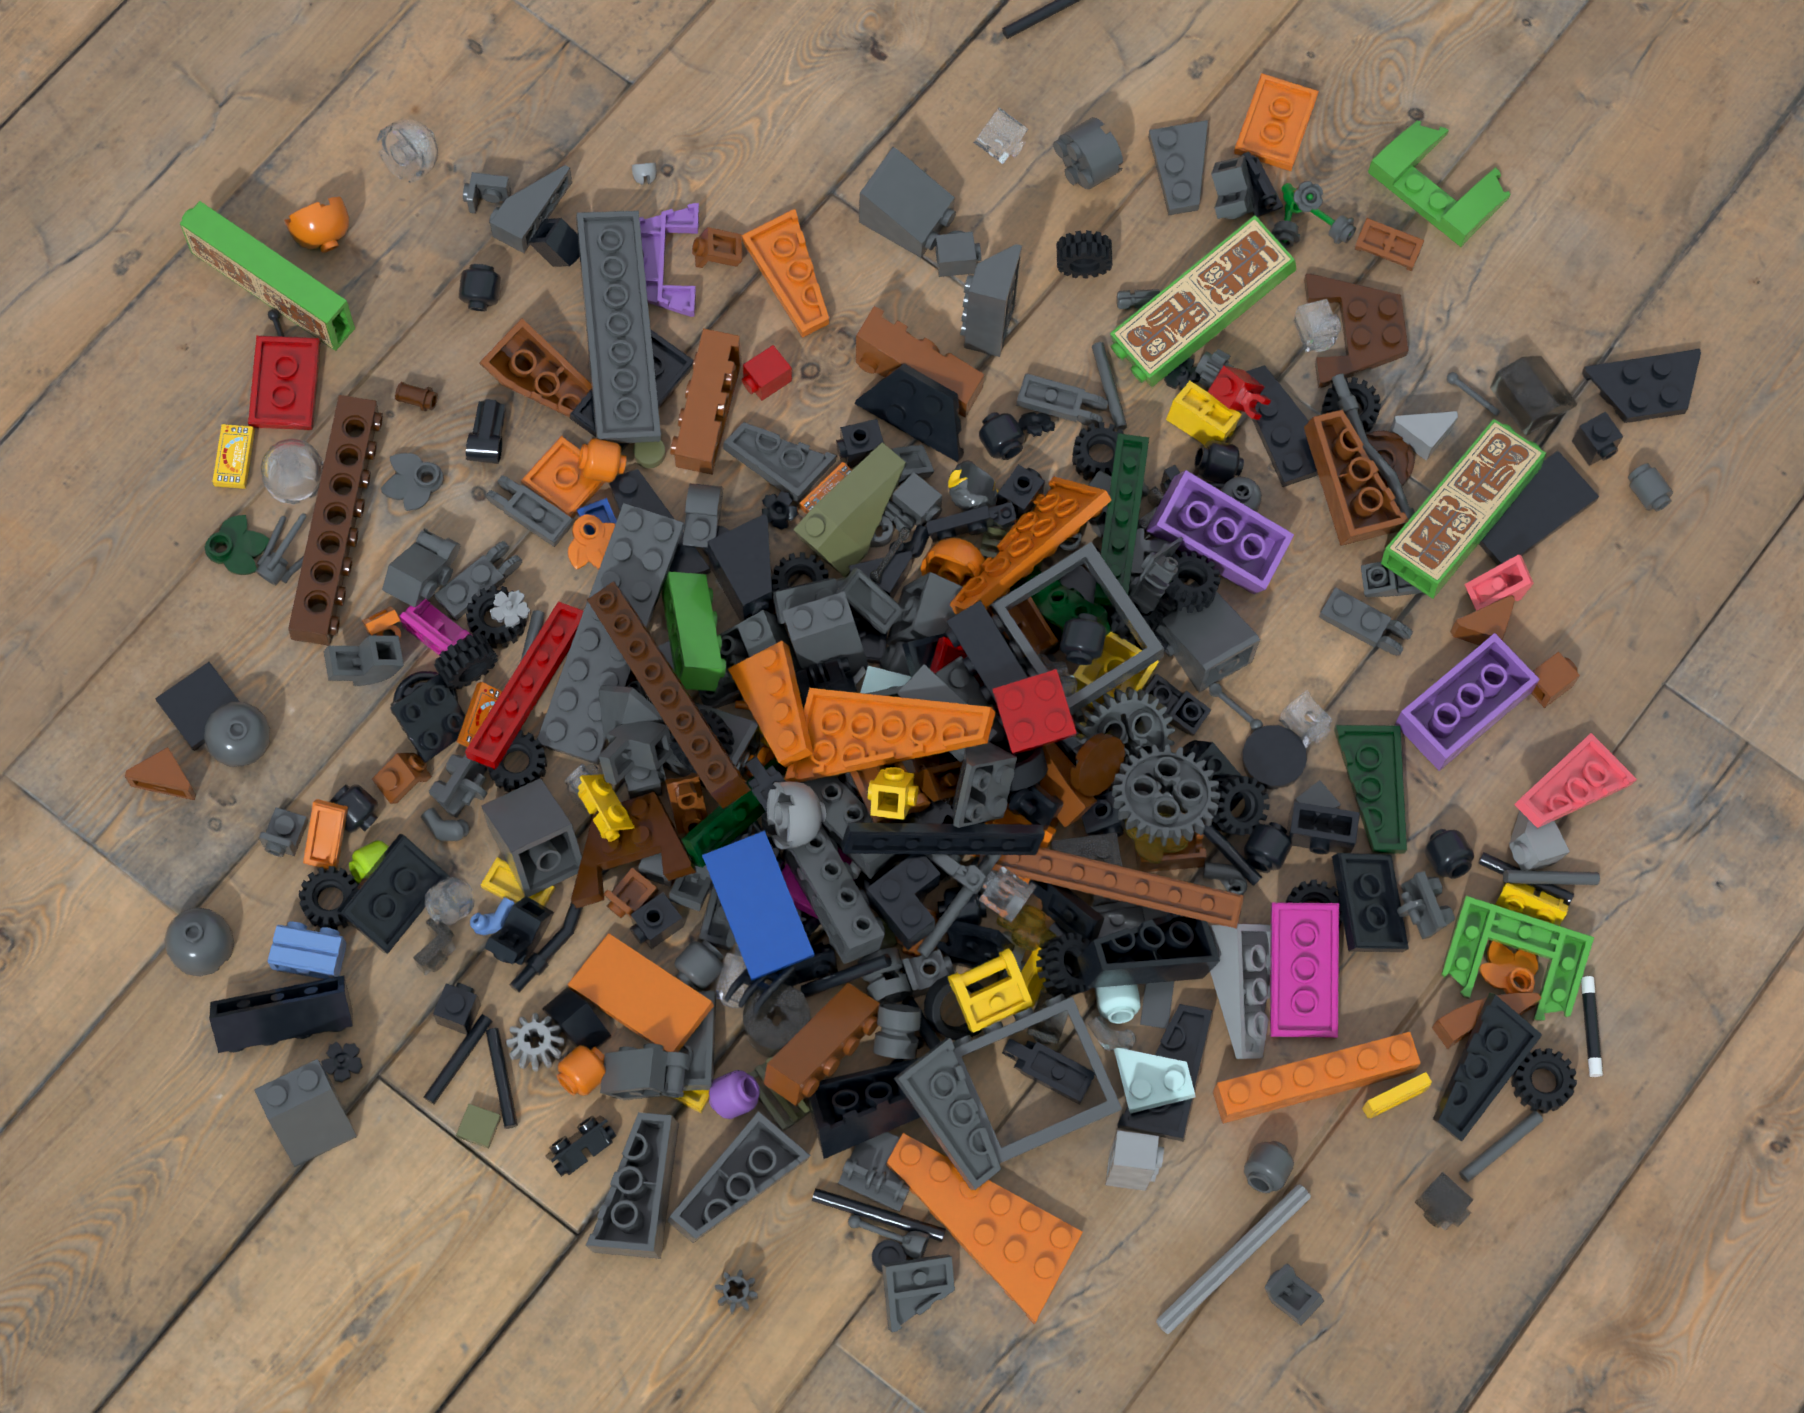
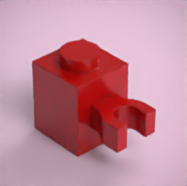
M1225 365L1208 390V393L1228 409L1246 412L1250 418L1260 420L1262 416L1256 411L1257 402L1264 405H1269L1271 402L1267 396L1260 395L1265 386L1246 371Z

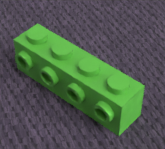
M668 572L661 594L674 671L686 689L716 691L719 679L725 676L726 661L720 655L722 639L721 635L716 633L717 612L712 610L713 590L708 588L706 574Z

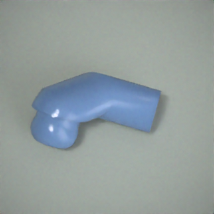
M503 897L495 913L474 914L470 919L471 928L479 935L496 933L503 928L515 902Z

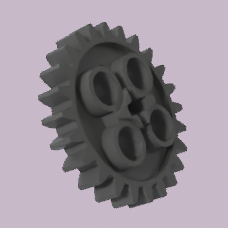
M1127 687L1124 693L1116 688L1114 698L1105 693L1103 695V704L1096 701L1092 702L1095 709L1093 713L1089 711L1083 712L1088 720L1086 723H1077V726L1083 730V733L1074 736V739L1080 742L1081 745L1075 747L1073 752L1077 754L1087 740L1099 733L1105 735L1110 733L1122 741L1125 749L1123 764H1127L1129 755L1138 758V752L1141 748L1148 754H1151L1152 746L1156 745L1159 752H1164L1166 744H1169V746L1175 744L1174 741L1167 737L1175 732V729L1168 725L1173 718L1165 713L1167 707L1160 703L1159 699L1152 694H1148L1142 689L1136 691L1131 687ZM1140 717V721L1135 725L1136 720ZM1111 725L1110 730L1105 733L1107 727ZM1112 783L1107 789H1113L1114 784Z
M1166 744L1164 752H1159L1157 746L1153 745L1151 754H1148L1141 748L1138 758L1129 755L1127 764L1121 763L1119 774H1115L1112 796L1115 797L1113 808L1119 809L1117 818L1119 820L1128 818L1125 828L1128 830L1136 826L1138 828L1137 838L1141 837L1144 833L1149 834V843H1152L1156 837L1161 838L1163 846L1166 845L1168 838H1172L1176 845H1179L1181 836H1184L1188 841H1192L1194 831L1202 835L1205 825L1211 826L1213 821L1212 815L1217 814L1220 793L1217 792L1219 782L1211 781L1214 771H1203L1206 761L1202 760L1195 763L1194 752L1190 753L1187 757L1183 756V747H1179L1176 753H1172L1169 744ZM1167 772L1170 773L1172 776L1167 777L1163 776L1160 773ZM1137 791H1145L1148 795H1140ZM1190 794L1193 795L1195 798L1189 799L1183 795ZM1168 813L1172 817L1166 818L1162 817L1159 814Z

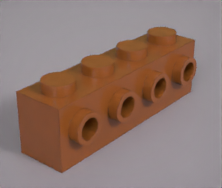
M847 983L767 1063L764 1085L795 1106L805 1096L810 1098L819 1087L820 1081L825 1076L830 1077L834 1074L842 1058L845 1055L851 1056L858 1048L860 1040L865 1035L870 1036L878 1027L877 1015L880 1003L855 986Z

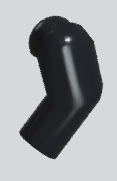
M918 525L911 541L904 543L902 541H899V543L894 541L891 543L889 553L895 555L911 551L912 559L920 557L929 539L927 527Z

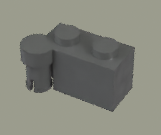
M424 528L418 535L416 543L389 564L382 590L413 607H417L424 599L429 600L440 585L445 586L450 580L453 569L450 566L460 551V544L450 538L443 539Z
M652 1043L644 1044L642 1049L620 1047L618 1052L605 1053L603 1063L605 1074L601 1080L600 1093L620 1100L660 1096L683 1097L685 1071L689 1070L690 1055L680 1052L664 1051V1046Z

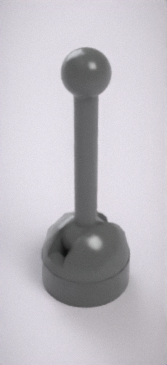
M852 1215L848 1219V1225L851 1228L860 1227L901 1242L904 1253L911 1258H922L926 1251L930 1237L929 1234L921 1231H910L905 1236L861 1221L858 1215Z

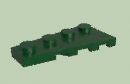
M1336 725L1334 732L1372 853L1405 854L1407 851L1400 726Z

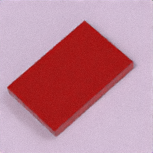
M256 335L248 418L249 426L253 428L313 430L321 344L319 338Z

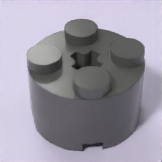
M1095 117L1060 135L1058 140L1053 143L1055 152L1062 158L1066 166L1064 172L1067 180L1072 185L1078 183L1085 189H1092L1123 169L1119 168V165L1123 163V156L1111 131L1105 134L1100 128L1104 123Z

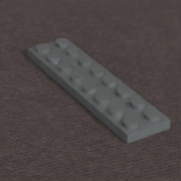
M639 211L577 213L576 223L596 438L616 443L659 442L661 440Z
M623 503L589 598L614 581L628 598L648 629L685 527L684 522ZM588 601L540 729L538 740L541 742L542 747L599 765V755L604 751L608 740L603 736L599 689L602 685L627 687L632 670Z

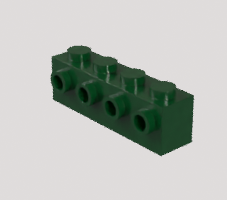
M1035 566L1032 573L1018 580L1011 586L1007 594L1038 576L1042 571ZM1059 580L1031 596L1055 637L1060 641L1065 622L1069 619L1077 618L1078 614L1081 613L1096 616L1098 618L1097 622L1106 628V636L1111 632L1106 610L1100 604H1092L1084 599L1082 594L1075 588L1069 589L1065 587Z

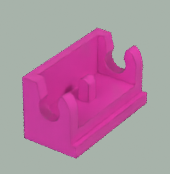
M426 599L417 607L410 605L399 616L403 628L438 655L442 651H447V647L451 644L453 646L457 644V640L461 638L465 640L466 636L472 635L431 605Z

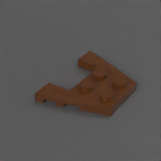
M1305 275L1304 283L1307 304H1340L1346 356L1316 358L1315 368L1318 388L1329 386L1333 382L1332 377L1344 374L1345 378H1350L1359 371L1367 368L1373 369L1407 356L1409 349L1400 294L1319 275Z
M655 792L621 802L634 828L619 830L620 836L612 842H608L606 838L601 837L600 831L593 821L599 811L593 814L571 897V902L576 908L604 901L603 870L659 853L662 855L663 875L668 881L696 873L695 865L690 860L683 842L678 837L668 813Z

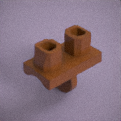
M691 773L682 778L665 780L678 834L685 833L687 835L707 817L700 780L696 773Z

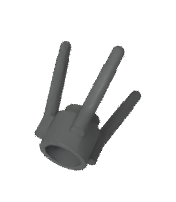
M305 513L299 516L276 553L272 551L286 521L285 516L280 517L262 557L257 562L259 567L255 572L275 586L280 580L286 584L290 577L302 567L304 556L289 569H286L289 563L282 558V555L306 519Z

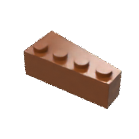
M874 306L856 335V363L867 373H877L887 377L904 363L956 392L959 400L958 414L966 418L983 389L984 374L951 353H946L943 356L940 354L938 347L934 345L935 343L925 337L919 340L914 338L906 331L908 326L898 320L895 324L890 323L881 317L884 311Z
M705 328L702 330L698 352H696L693 362L692 379L688 381L686 388L685 408H681L679 414V436H674L671 444L670 454L675 456V465L678 468L713 475L742 364L740 336Z
M1339 410L1312 417L1304 426V430L1340 546L1400 531L1409 519L1404 512L1400 511L1394 501L1396 499L1389 487L1385 486L1378 474L1379 469L1374 461L1369 459L1362 447L1364 444L1344 411Z

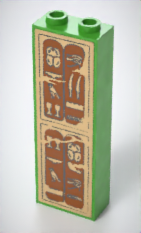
M201 201L194 208H190L184 213L180 226L192 254L273 309L278 310L280 314L314 337L319 338L320 341L335 351L355 330L346 299Z
M1254 215L1110 333L1113 342L1110 347L1120 360L1126 358L1133 365L1130 370L1139 382L1142 383L1146 380L1153 387L1295 272V259Z
M1493 419L1385 548L1381 564L1434 599L1542 467L1546 452L1541 450L1536 443L1527 441L1515 433L1509 425L1502 424Z

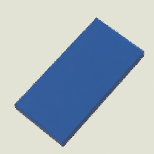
M765 831L702 855L751 981L815 956Z

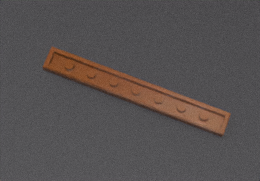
M1039 847L1036 855H1002L992 868L995 871L1235 929L1238 928L1245 895L1044 847ZM980 855L978 865L985 855Z

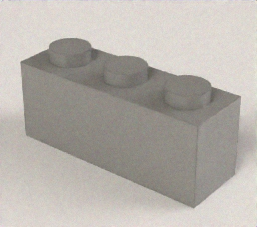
M1117 1131L1109 1151L1105 1185L1146 1191L1149 1183L1155 1182L1159 1168L1162 1167L1164 1147H1158L1159 1136Z

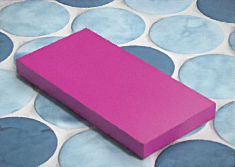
M1271 903V1037L1338 1038L1339 903Z

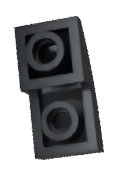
M1155 674L1144 688L1145 692L1158 698L1159 702L1167 707L1165 713L1173 718L1169 724L1191 736L1195 735L1211 712L1209 707L1187 690L1182 693L1159 674Z

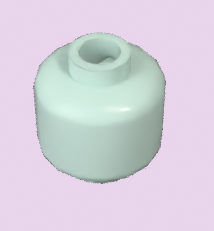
M1137 984L1095 988L1099 1014L1111 1023L1120 1024L1130 1021L1141 1007Z

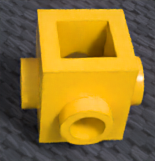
M897 767L881 769L875 780H870L868 787V800H871V815L904 820L910 807L916 806L918 799V786H913L914 773L904 772L903 769Z

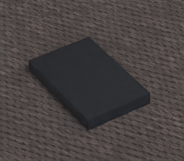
M399 834L339 907L337 912L382 952L388 954L450 876L405 835Z
M1337 853L1331 856L1348 951L1404 952L1408 950L1409 946L1403 917H1399L1397 912L1401 904L1392 856L1389 854Z

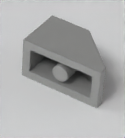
M1519 810L1509 847L1514 860L1518 863L1521 870L1535 871L1552 866L1570 852L1555 821L1537 828Z

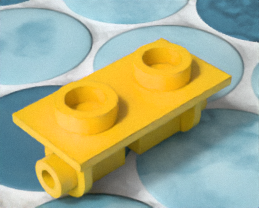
M603 774L581 775L579 777L582 783L578 786V796L589 814H595L599 811L593 821L600 831L602 838L612 842L620 836L619 830L634 828L626 809L619 801L611 783L605 782Z
M1504 883L1502 892L1495 905L1560 926L1568 912V905L1563 903V899L1555 898L1542 891L1539 897L1533 895L1535 888L1527 884Z

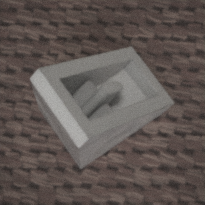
M1453 411L1395 416L1390 432L1401 436L1403 441L1410 445L1416 454L1427 461L1453 430L1458 413Z

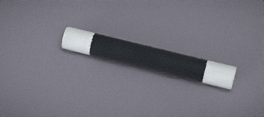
M1586 976L1582 977L1581 988L1589 1076L1600 1077L1603 1076L1595 982L1594 977Z

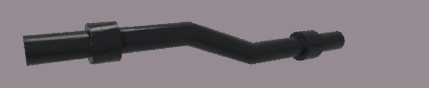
M610 869L602 871L603 877ZM572 902L570 903L560 930L538 953L534 952L525 962L526 967L509 984L516 992L520 993L536 974L540 976L549 966L547 962L574 934L583 907L576 908Z

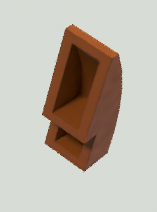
M1054 742L1042 746L1048 771L1039 782L1040 786L1051 796L1056 795L1063 801V807L1057 818L1066 828L1077 822L1097 800L1093 796H1086L1075 790L1071 784L1070 772L1072 766L1074 768L1076 766Z
M1538 993L1497 995L1520 1016L1534 1008L1542 999ZM1487 998L1459 1007L1435 1022L1432 1029L1447 1049L1471 1034Z

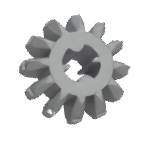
M533 1013L531 1017L532 1022L527 1023L524 1017L519 1018L522 1026L521 1029L516 1026L510 1027V1033L514 1037L507 1039L506 1044L508 1047L514 1048L509 1053L511 1059L517 1060L520 1058V1068L525 1069L532 1062V1069L534 1072H537L540 1068L539 1062H544L547 1068L552 1067L549 1057L552 1056L559 1059L562 1054L556 1047L563 1046L565 1041L563 1037L558 1036L562 1031L559 1025L551 1026V1017L546 1016L539 1023L538 1014ZM533 1037H540L542 1042H538L539 1047L537 1048L531 1047L530 1042H533Z

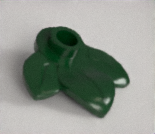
M246 515L233 516L223 522L219 532L212 534L207 539L205 553L212 562L224 564L229 572L237 575H249L255 573L257 569L253 558L258 557L265 551L269 538L259 532L247 530L248 521ZM219 546H227L226 551L222 553L216 552Z

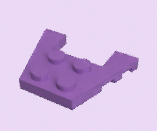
M699 203L689 204L687 208L674 212L673 209L661 212V215L648 219L640 217L648 303L695 317V286L664 285L666 233L698 234Z

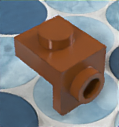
M397 753L372 780L389 803L395 804L418 782H427L432 775L426 769L427 764L424 763L419 755L415 753Z
M631 868L612 892L607 889L603 895L610 901L607 907L622 919L625 914L631 918L630 914L651 901L659 889L634 868Z

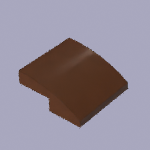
M949 751L902 761L907 772L914 773V782L932 801L935 802L955 796L962 761L953 762Z

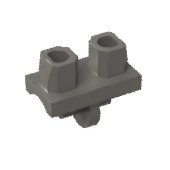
M452 754L446 763V770L452 775L447 783L440 780L435 781L429 790V794L446 812L456 818L465 804L469 806L474 797L484 800L488 794L481 787L486 779L484 774L487 768L481 763L468 759L466 754L464 756Z
M1425 871L1418 872L1412 879L1400 885L1403 891L1401 896L1404 905L1397 909L1399 917L1410 916L1413 925H1417L1422 939L1432 937L1455 920L1451 907L1448 905L1439 907L1436 897L1442 894L1443 889L1439 877H1427Z

